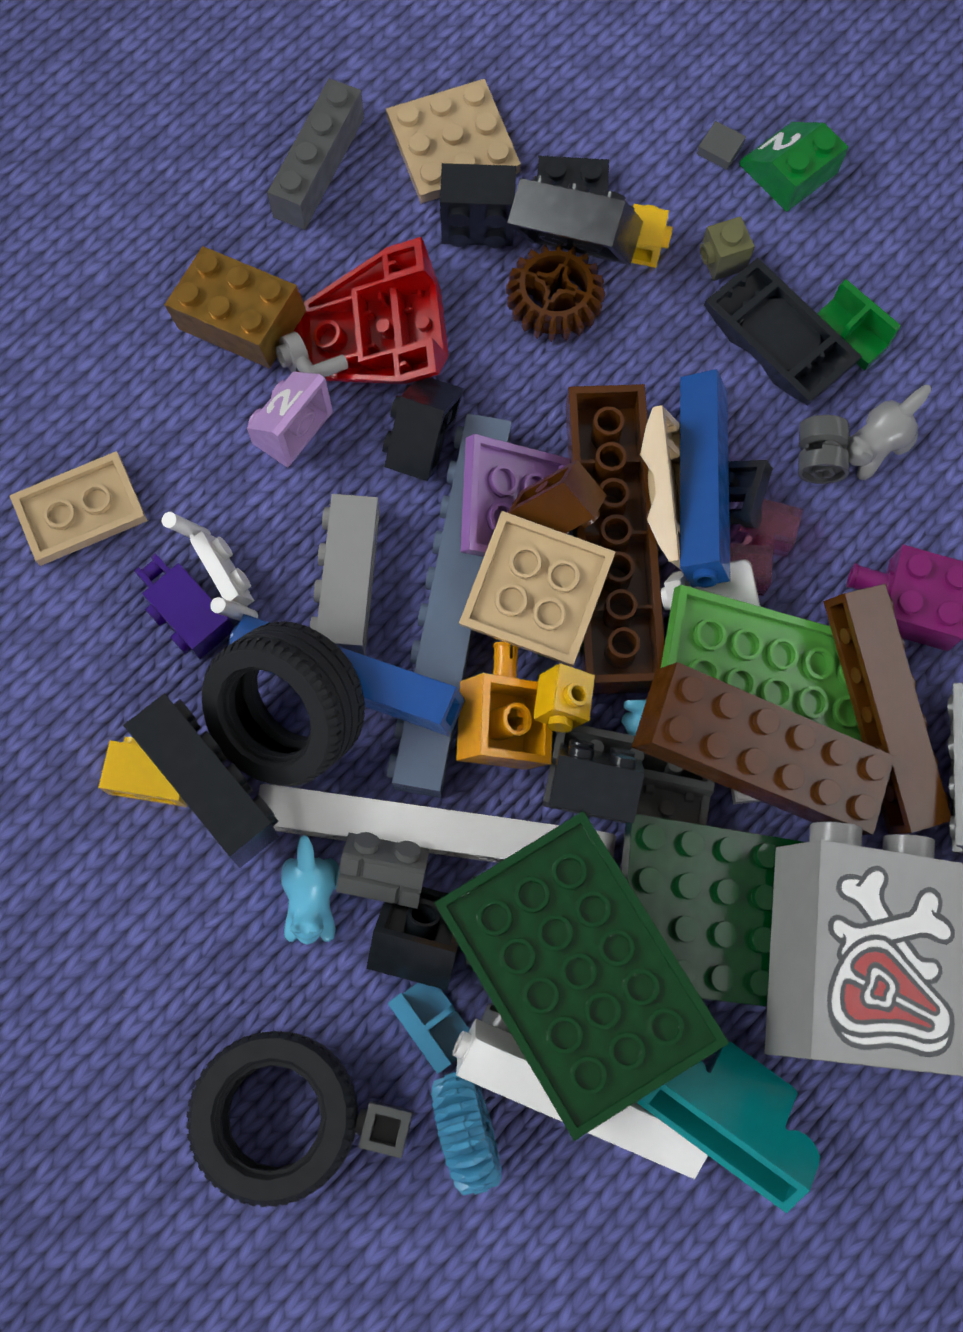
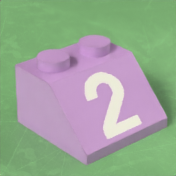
M292 372L286 381H280L275 386L268 403L263 409H257L249 419L247 430L252 444L288 468L333 413L326 379L320 374Z

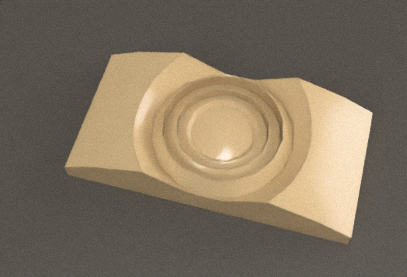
M663 405L652 408L645 428L640 456L649 468L648 489L652 506L647 521L659 547L669 562L680 569V423Z

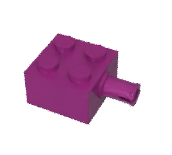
M903 544L889 560L886 573L854 563L848 575L846 587L861 590L886 584L888 594L894 604V615L899 633L903 639L944 651H949L963 640V561Z

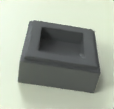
M715 121L698 146L697 155L728 170L744 145L746 136Z

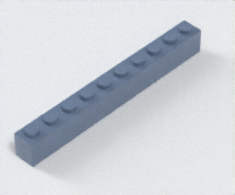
M468 413L466 414L464 427L457 426L454 449H459L457 461H450L447 483L452 484L450 496L443 495L440 508V518L445 519L443 532L436 531L432 553L438 554L436 567L429 566L425 589L431 590L428 604L421 603L418 616V626L423 627L421 641H413L410 663L416 664L415 673L455 686L459 691L460 681L464 680L473 636V630L460 626L459 621L484 558L460 552L466 437L478 434L510 443L512 421ZM397 719L395 739H401L398 755L391 753L387 768V777L393 778L394 790L437 798L442 797L455 725L449 737Z

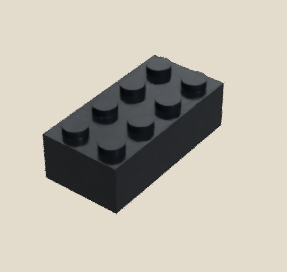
M164 693L123 726L228 856L241 868L279 837L273 827L279 821L260 795L253 800L248 794L253 790L233 763L227 767L223 765L227 758L207 731L201 735L197 733L202 728L182 700L179 699L173 704Z

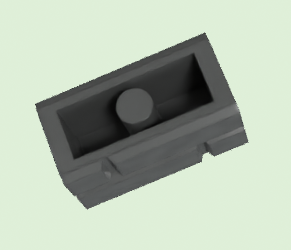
M349 832L342 852L336 892L417 909L430 849L422 848L412 841H401L398 843L379 839L375 834L369 832L359 834Z

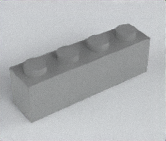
M332 494L330 507H324L322 515V528L327 530L326 543H320L318 550V565L323 566L322 580L316 579L314 585V602L319 603L318 617H311L310 628L325 635L337 646L366 656L380 520L378 497Z

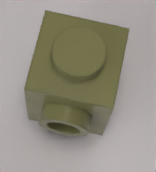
M739 216L706 228L703 242L700 244V255L713 281L737 274L749 265L755 246L742 217Z

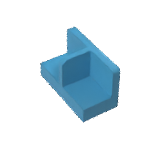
M417 983L405 993H400L387 1003L437 1074L457 1060V1057L453 1056L456 1041L462 1031L469 1032L470 1029L440 988Z

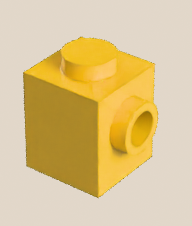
M634 203V211L642 219L643 225L631 263L657 268L661 248H669L673 227L666 225L669 210L659 209L654 205Z
M562 663L540 674L533 720L548 724L550 730L562 733L570 732L572 729L590 721L595 675Z

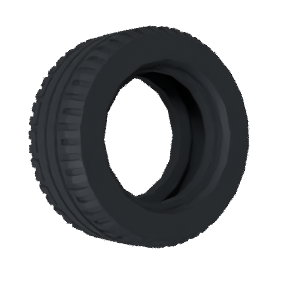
M281 621L261 625L215 655L207 668V672H205L202 685V711L212 738L219 745L225 757L240 771L262 782L278 786H298L313 781L353 747L354 743L358 740V736L361 734V728L364 724V696L360 679L352 663L344 652L328 637L302 624ZM259 670L273 672L286 680L302 698L310 717L311 732L308 737L296 735L279 725L267 711L258 691L257 676Z
M269 1031L255 1033L234 1041L223 1048L221 1052H218L206 1064L207 1068L202 1070L201 1076L195 1082L196 1087L191 1092L192 1097L188 1103L189 1111H187L188 1122H186V1129L189 1132L187 1137L191 1144L189 1145L190 1151L194 1153L193 1158L198 1163L199 1170L205 1173L204 1177L210 1180L215 1188L218 1187L220 1189L219 1192L224 1195L227 1194L233 1200L238 1199L240 1203H248L251 1206L278 1207L279 1205L283 1206L299 1201L314 1193L338 1171L354 1143V1132L358 1119V1104L354 1084L351 1082L349 1073H347L344 1064L340 1062V1059L330 1049H327L325 1045L301 1034ZM272 1065L290 1068L307 1079L318 1097L321 1113L317 1138L307 1154L295 1163L279 1167L259 1164L242 1153L232 1137L229 1121L233 1096L243 1080L258 1069Z

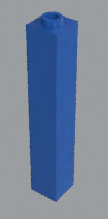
M717 369L680 377V569L692 588H709L718 583L731 582L727 390Z
M243 614L239 624L233 628L230 634L229 645L253 629L269 622ZM339 647L352 663L360 679L365 707L450 737L465 702L457 687Z

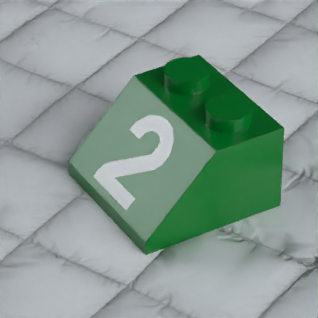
M791 122L741 159L739 165L788 212L839 172L849 146L825 123Z

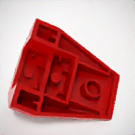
M418 237L386 247L304 302L306 312L293 331L297 332L302 338L309 360L313 365L339 355L345 356L348 369L324 377L326 381L407 384L439 375L449 357L441 289L423 239Z

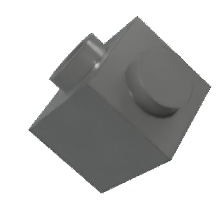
M374 1100L369 1102L368 1109H360L354 1134L361 1136L358 1148L402 1158L414 1110Z

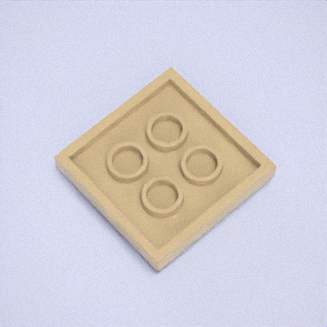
M485 78L386 108L387 120L420 203L440 198L442 163L516 166V174L520 173V161Z
M501 511L459 625L573 667L616 552Z

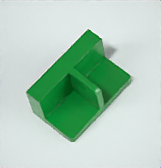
M844 280L839 285L833 299L817 313L862 356L857 365L864 371L890 347L901 328L898 322L848 280Z

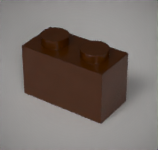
M575 460L520 491L507 513L569 534L576 527L586 528L600 516L599 509L606 494L581 463Z

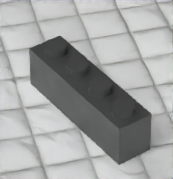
M328 78L267 192L273 218L306 230L365 118L360 89Z

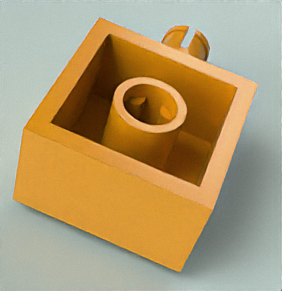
M503 641L495 642L493 644V674L482 673L460 681V693L464 697L465 702L458 716L456 761L523 770L550 765L552 759V730L548 728V724L533 720L538 682L517 678L519 647L511 646V644Z

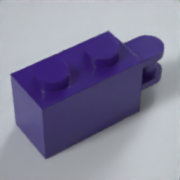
M153 554L151 556L152 561L143 569L138 567L134 570L148 587L142 593L150 604L145 610L160 627L167 623L175 633L170 638L185 655L191 650L201 659L229 636L234 626L228 617L214 613L211 610L212 599L179 563L170 570L157 554ZM161 573L165 574L155 583L152 582Z

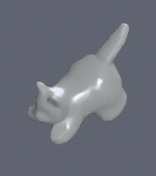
M923 385L902 403L894 400L882 402L870 411L865 421L866 425L849 437V445L846 448L849 453V462L853 466H858L857 477L860 480H867L872 477L883 460L892 451L897 455L904 454L917 442L919 435L917 431L918 424L914 413L928 398L932 390L930 385Z

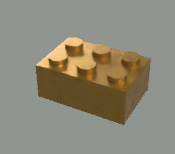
M204 246L201 247L164 304L179 330L269 369L277 358L276 346H279V338L293 333L306 312V307L297 285Z

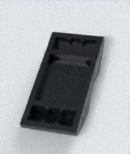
M756 258L705 300V308L729 341L749 352L761 364L774 385L807 406L862 358L851 345L759 258Z

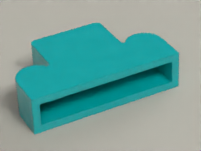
M732 1042L719 1049L706 1065L700 1061L637 1102V1104L785 1213L792 1209L811 1190L820 1163L818 1149L806 1134L798 1130L789 1131L785 1127L797 1097V1090Z

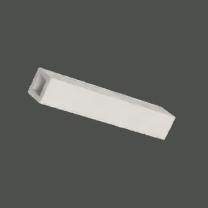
M475 1019L469 1032L462 1031L453 1050V1056L457 1057L456 1076L562 1121L510 1033L478 1019ZM637 1102L588 1132L591 1135L693 1179L696 1178L708 1156L637 1104Z

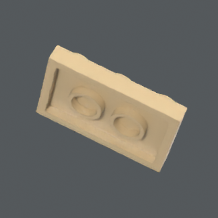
M117 451L9 495L34 559L39 566L148 521Z

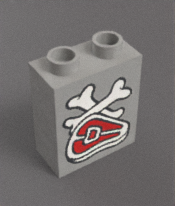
M839 822L811 823L809 842L776 847L765 1054L963 1076V863L935 859V840L925 836L885 835L883 836L882 850L863 847V828L858 825Z

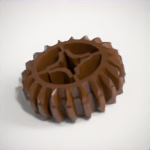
M544 244L540 254L531 249L528 253V259L520 257L517 261V268H512L509 273V281L506 284L507 306L509 310H512L514 322L522 321L524 332L534 328L536 339L542 333H546L550 342L555 339L556 334H561L562 338L567 341L570 337V331L580 337L584 326L591 328L595 317H598L601 313L602 302H604L605 298L603 275H598L597 263L588 264L589 258L587 253L577 257L574 246L568 252L562 251L561 245H557L555 250L550 251ZM569 279L573 280L577 285L571 283ZM528 294L532 295L534 300L540 302L541 305H542V308L539 307L538 305H536V304L530 299V297L528 296Z

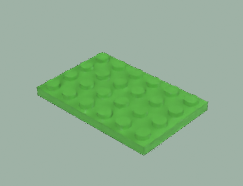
M679 585L674 588L661 668L679 662L862 742L830 626L685 585Z

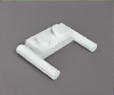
M172 512L165 513L162 517L163 526L191 538V544L223 597H216L212 600L211 610L214 613L238 621L241 620L243 614L258 618V613L247 607L254 602L248 590L251 587L250 581L239 568H235L230 560L233 553L228 544L221 537L218 536L216 538L212 536L208 529Z

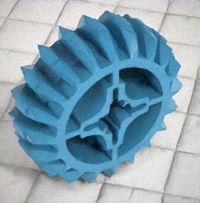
M456 1072L446 1074L443 1078L434 1080L431 1093L435 1114L434 1119L451 1179L454 1181L455 1187L463 1195L472 1193L477 1195L487 1192L490 1188L500 1184L502 1169L497 1149L498 1145L482 1088L456 1076Z

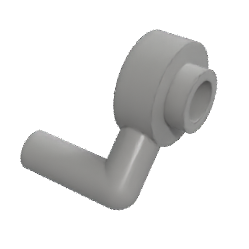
M297 332L279 338V346H276L278 360L283 368L288 367L291 372L314 373L327 377L348 369V363L344 355H339L313 365L309 360L305 344Z

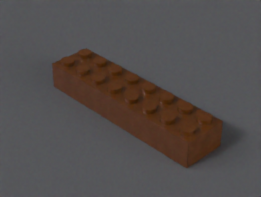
M645 384L568 387L566 423L570 463L578 460L606 494L599 509L600 516L586 528L578 526L573 529V537L616 552L580 648L581 671L595 675L593 694L649 692L655 672L661 668L665 642L656 538L647 521L652 506L648 489L649 468L640 456L645 428L648 422Z

